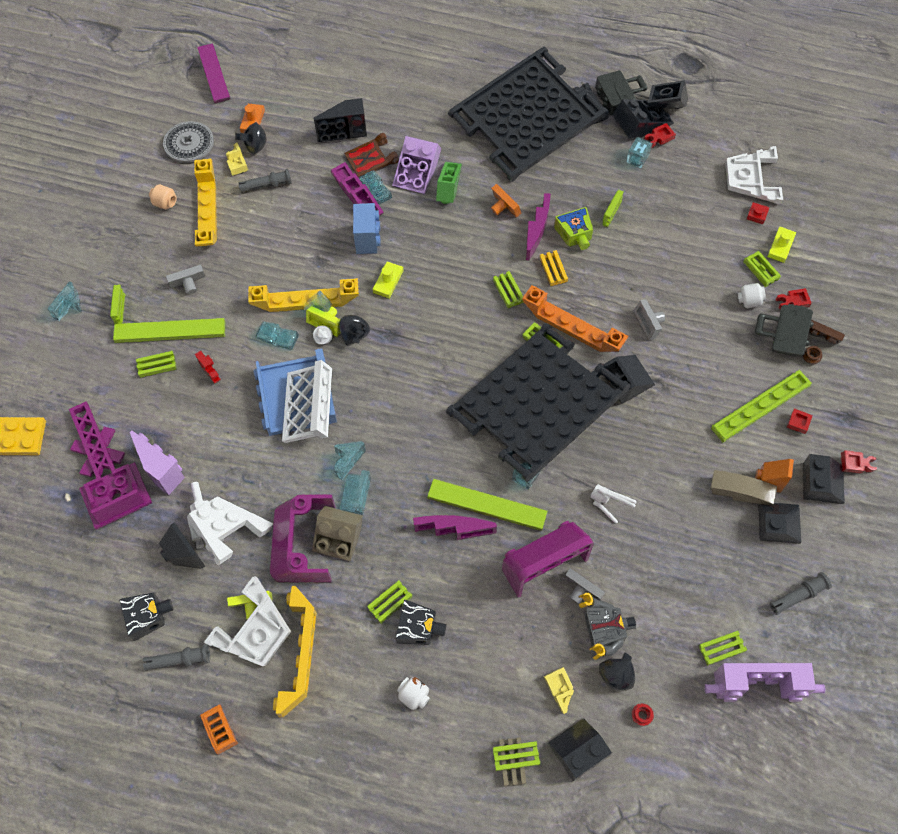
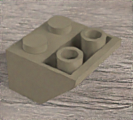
M324 506L317 516L312 551L351 561L360 535L363 515Z

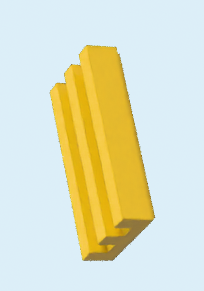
M557 250L553 251V253L547 252L546 255L540 254L539 258L550 286L568 282V277ZM553 258H554V260H555V262H556V265H557V267H558V270H559V272H560V275H561L562 279H561L560 276H559V273H558V271H557V268H556V266H555V263H554V261H553ZM547 259L549 260L556 281L553 280L548 264L546 262Z

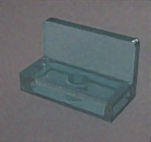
M362 470L361 476L347 475L340 510L363 515L371 482L370 471Z

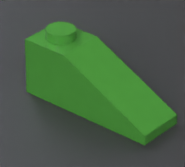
M444 163L437 181L436 201H441L444 204L454 202L462 167L461 163Z

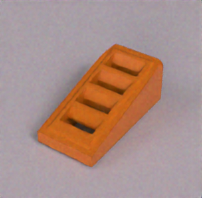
M220 704L200 715L215 753L219 755L238 744ZM217 712L219 713L218 717L211 721H208V717L214 715ZM222 720V724L213 729L211 728V725ZM225 728L226 731L217 736L214 735L215 732ZM228 735V737H229L228 739H226V740H224V741H222L221 743L218 744V741H217V740H219V739L223 738L224 736Z

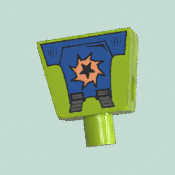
M586 207L555 216L554 228L567 246L571 247L578 244L581 250L589 248L593 227Z

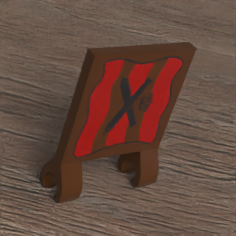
M380 133L375 139L344 153L358 178H362L387 165L399 162L397 152H391L385 158L379 146L388 143L385 133Z

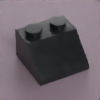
M809 454L803 462V499L844 504V471H842V465L830 456Z
M584 718L548 742L573 782L612 754L601 735Z

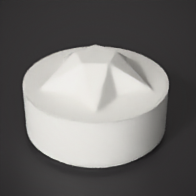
M319 326L313 332V338L318 344H328L332 340L333 333L327 326Z

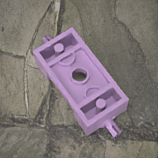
M723 663L714 672L715 684H705L706 694L716 693L717 699H724V702H736L738 698L742 697L749 690L748 685L756 684L757 681H765L767 685L778 684L779 681L781 699H789V702L803 701V698L809 697V694L825 693L824 684H815L812 663Z

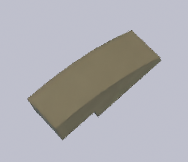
M714 470L711 490L714 495L733 497L734 501L774 506L777 486L745 475Z

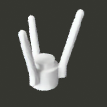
M599 484L595 487L590 497L595 500L593 505L600 508L615 524L618 521L602 503L606 504L612 498L633 508L636 506V500L613 492Z

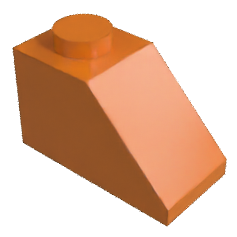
M785 459L764 462L762 467L757 469L755 478L777 486L776 492L781 493L792 478L794 460Z

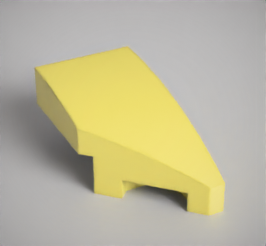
M238 143L233 145L234 149L226 153L227 164L232 176L248 171Z
M561 667L543 677L561 712L565 714L568 711V705L574 690H572L573 686L564 667Z

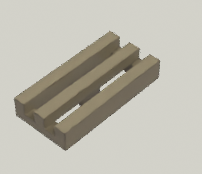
M521 738L499 740V746L521 743ZM522 749L517 750L518 753L523 752ZM514 750L509 751V754H514ZM518 758L519 762H524L523 758ZM510 759V764L515 763V759ZM506 760L501 761V765L506 764ZM524 767L520 768L521 780H517L516 769H511L512 781H508L507 770H502L504 787L526 784Z

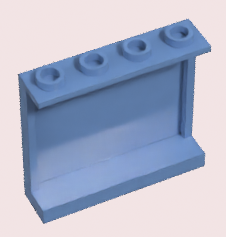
M323 349L315 350L316 356L260 366L259 361H256L257 369H254V376L256 380H259V385H256L258 397L261 396L262 401L259 402V408L265 417L261 419L264 430L267 429L269 436L283 433L287 373L315 366V361L322 360L325 362ZM314 372L311 373L307 380L311 381L314 378ZM300 376L294 377V380H293V385H294V386H295V384L299 381V379L301 378ZM305 381L298 390L302 392L308 383ZM313 388L306 395L308 399L313 394ZM298 392L292 397V402L300 395ZM332 393L330 394L329 424L337 423ZM304 398L297 407L301 409L307 400ZM312 405L305 412L307 416L312 412ZM297 409L291 413V420L299 412ZM302 416L296 424L300 426L306 418ZM311 422L306 426L305 429L311 427ZM294 426L290 432L296 431L297 428Z

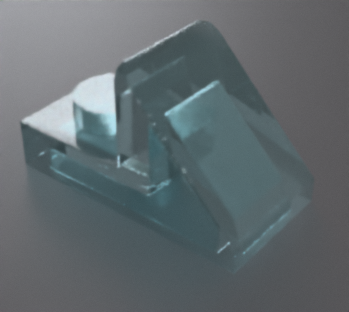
M70 281L48 307L52 317L58 321L67 314L69 308L82 312L78 292Z
M362 441L334 446L336 454L342 457L337 460L334 466L335 474L341 480L344 479L366 452L365 444Z

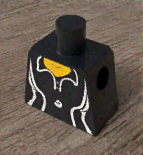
M154 593L119 599L127 633L133 641L139 640L164 626L163 614L174 610L171 599L159 602L158 597Z
M404 600L396 634V643L431 644L432 635L445 636L447 624L435 622L436 611Z

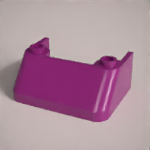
M332 494L297 495L276 507L270 562V574L276 582L326 583L332 581L328 569H308L306 556L302 553H293L295 515H304L310 510H322L324 506L335 508Z
M565 521L553 532L518 550L512 549L504 555L502 571L519 598L522 596L524 584L579 554L584 562L588 561L594 542L576 523Z

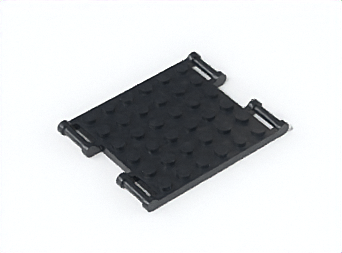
M544 46L451 108L448 115L459 123L468 137L473 136L479 130L494 145L497 150L489 156V159L492 163L498 165L507 175V179L510 182H513L519 175L599 119L605 118L609 111L605 107L603 108L590 95L591 93L587 89L577 94L560 77L566 71V67L563 64L560 65ZM544 57L555 69H552L542 58ZM584 100H586L597 112H595ZM462 111L473 124L470 126L458 114ZM503 155L515 170L512 171L500 157Z
M545 323L535 335L454 405H450L446 410V414L459 421L468 429L472 436L476 435L483 428L507 447V449H503L499 453L498 458L502 462L508 463L522 475L521 478L524 481L528 482L629 390L630 384L619 379L607 370L606 366L602 363H599L592 372L587 370L568 355L575 343L570 339L567 340L553 330L550 324ZM549 335L558 343H560L563 347L558 348L556 345H554L552 342L546 339L545 336ZM601 375L616 385L618 389L614 390L599 379ZM460 410H463V411H464L465 413H467L472 419H474V420L476 421V423L470 422V421H469L465 416H463L459 411H460ZM515 454L517 457H519L524 463H526L530 467V469H526L525 467H523L519 462H517L512 457V455Z

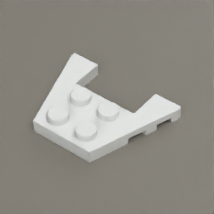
M776 146L770 147L769 150L765 151L762 149L757 150L756 153L750 155L745 153L727 158L725 166L728 190L782 204V187H763L761 163L777 162Z
M216 497L192 511L187 518L199 538L202 537L205 541V547L208 552H212L214 555V561L217 565L229 559L233 554V551L220 541L244 525L258 537H262L273 528V523L220 497Z
M254 576L242 590V593L258 606L234 639L220 627H215L204 643L220 648L222 651L238 655L240 658L258 665L265 666L290 634L291 630L259 579Z

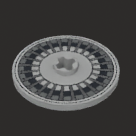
M193 121L175 125L166 133L163 140L166 154L171 159L182 163H190L204 158L211 151L214 144L211 130L206 125Z

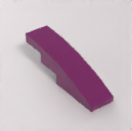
M213 43L197 47L214 103L230 100Z
M346 162L331 169V174L353 204L375 203V210H379V216L384 213L367 186L361 183L355 173H352Z
M544 193L543 207H536L535 221H528L526 260L531 259L544 234L549 214L551 197L549 193Z
M432 515L413 518L415 532L435 529L436 536L456 533L457 540L497 533V524L495 522L456 515Z

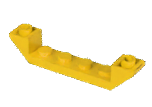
M212 158L194 160V174L198 182V230H195V246L214 245L217 241V214Z
M358 278L341 279L340 288L269 293L267 285L248 287L249 304L269 312L305 310L310 305L317 309L328 308L329 306L343 307L359 296Z
M292 586L291 592L287 593V605H289L291 611L305 612V614L302 613L301 615L303 634H299L298 647H301L300 655L296 657L298 676L294 677L293 690H296V692L278 691V697H275L273 702V711H276L278 717L286 716L308 694L317 613L312 604L296 586Z

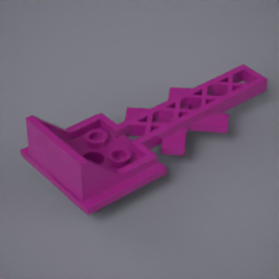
M87 401L70 408V414L81 441L75 439L70 450L88 456L79 472L80 475L92 477L94 473L96 479L83 484L84 486L79 488L94 528L97 530L152 504L136 463L126 464L117 469L114 466V463L121 464L125 456V452L107 448L115 433V429L103 427L100 432ZM86 410L83 418L77 417L76 414ZM86 425L92 426L89 432L83 431ZM92 439L96 440L95 444H91ZM104 469L111 470L112 473L101 477ZM115 494H121L120 497L112 500Z

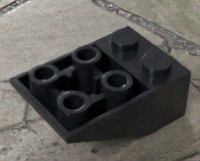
M362 98L345 100L313 118L318 142L367 137Z
M622 99L612 114L629 138H642L647 134H651L653 129L665 123L671 126L674 122L663 108L648 106V100Z

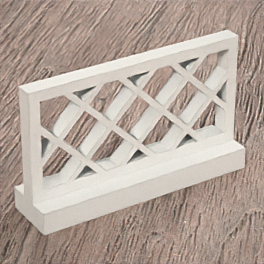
M322 360L315 361V366L287 373L282 442L284 443L315 436L320 438L328 437L332 368ZM314 372V378L311 381L307 380L311 373ZM300 376L301 378L299 379V381H298V382L295 384V386H294V385H293L294 377ZM306 381V382L308 383V385H307V386L305 387V389L301 392V391L298 390V389H299V388L302 386V384ZM313 388V394L308 399L306 395ZM298 392L300 395L292 402V397ZM305 398L307 402L299 409L297 406ZM312 405V412L307 416L305 412ZM297 409L299 412L291 420V413ZM304 416L306 419L298 426L296 423ZM311 422L310 431L304 432L303 430ZM295 426L297 430L292 436H289L290 430Z

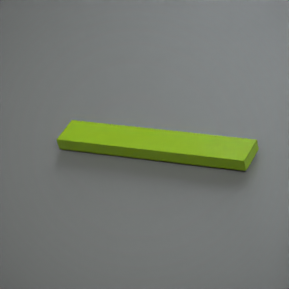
M224 318L115 324L113 340L115 343L225 337L226 321Z
M799 369L712 425L711 430L724 443L810 387L812 383Z
M433 479L428 493V499L539 531L543 530L548 512Z

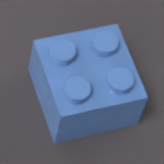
M375 203L353 204V235L356 254L377 253V246H381L379 210H375Z

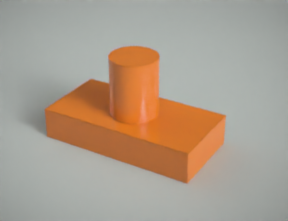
M248 103L245 106V114L239 128L241 133H244L255 122L260 125L265 111L264 105Z
M495 184L491 189L499 201L491 207L492 211L498 216L507 208L517 218L521 214L519 205L499 185Z

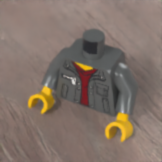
M589 593L579 595V598L584 600V602L579 604V607H589L586 608L584 617L591 642L589 650L597 654L593 659L597 660L600 657L614 655L623 646L627 638L626 630L636 629L634 616L623 618L620 608H615L610 603L593 598Z

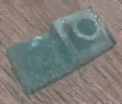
M374 170L359 177L361 183L367 186L378 204L392 198L391 192L383 185L382 178Z
M264 321L256 334V338L261 341L289 350H293L299 337L297 331L283 329L279 324Z

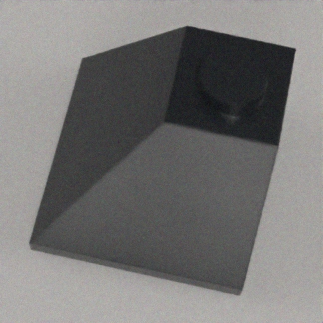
M685 80L652 85L647 102L648 106L667 109L686 107L688 94Z
M774 503V506L758 504L760 541L801 544L799 505Z
M175 522L171 524L159 542L160 547L163 549L160 551V554L166 562L170 560L175 566L204 568L205 565Z

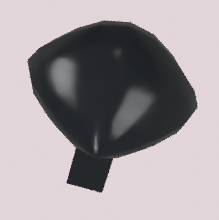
M257 122L251 124L244 133H235V140L243 141L248 151L253 155L260 152L267 141L263 128Z
M345 315L340 319V332L346 345L359 344L360 340L365 338L370 332L369 324L357 315Z
M626 652L623 654L622 659H608L599 664L601 677L610 688L617 691L630 690L635 684V671L631 662L632 657Z

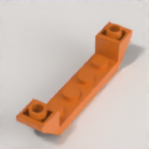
M531 285L522 298L536 318L599 352H619L628 339L626 334L614 328H611L609 333H606L547 302L548 293Z

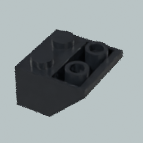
M636 355L617 356L604 364L607 370L622 381H627L630 384L629 390L619 398L621 404L655 386ZM606 379L611 388L614 390L618 389L616 385Z

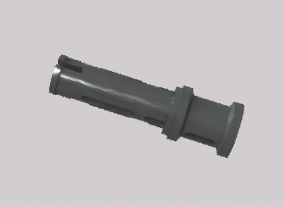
M288 169L278 173L271 172L268 176L238 182L241 193L267 186L278 187L280 184H292Z
M819 572L817 577L810 581H803L801 587L771 602L770 608L774 609L777 607L773 612L778 615L807 597L814 598L820 591L824 589L829 590L832 588L831 581L825 573Z
M204 644L199 648L191 649L186 647L181 652L144 657L143 662L146 663L143 664L145 671L181 664L188 667L200 662L207 664L210 663V649L208 644Z

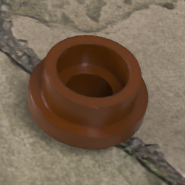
M810 346L805 349L803 358L810 364H817L822 359V351L817 346Z

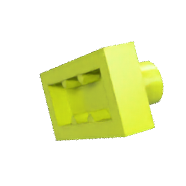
M779 226L767 257L785 263L796 232Z
M386 262L373 287V293L390 299L404 271L403 267Z
M311 305L306 309V323L315 327L327 326L336 337L341 333L339 327L340 319L335 317L337 310L334 307L329 306L325 312Z
M266 591L271 600H273L272 592ZM246 595L227 598L229 607L245 605L246 620L257 608V604Z

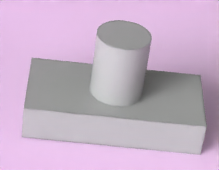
M198 265L167 275L166 277L171 288L183 285L186 294H192L197 291L194 281L204 278L205 274L202 266Z
M646 299L640 300L633 312L648 340H653L662 330L660 323L665 321V314L662 311L654 313Z
M571 568L566 573V577L578 584L569 596L578 604L583 600L579 598V595L589 592L599 600L605 595L604 591Z

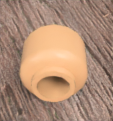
M159 184L149 192L150 201L156 207L167 210L176 203L177 197L175 192L169 187Z

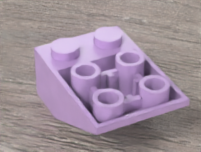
M405 136L392 186L425 194L438 163L441 152L439 144Z
M131 430L130 434L145 472L158 488L170 495L185 478L181 472L183 469L177 464L178 461L172 455L168 454L166 456L157 444L151 445L148 443L149 440L142 433L136 434Z

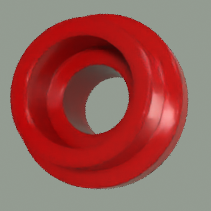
M637 704L632 710V719L639 726L649 725L654 718L653 710L647 704ZM639 712H644L646 714V718L641 719L639 717Z

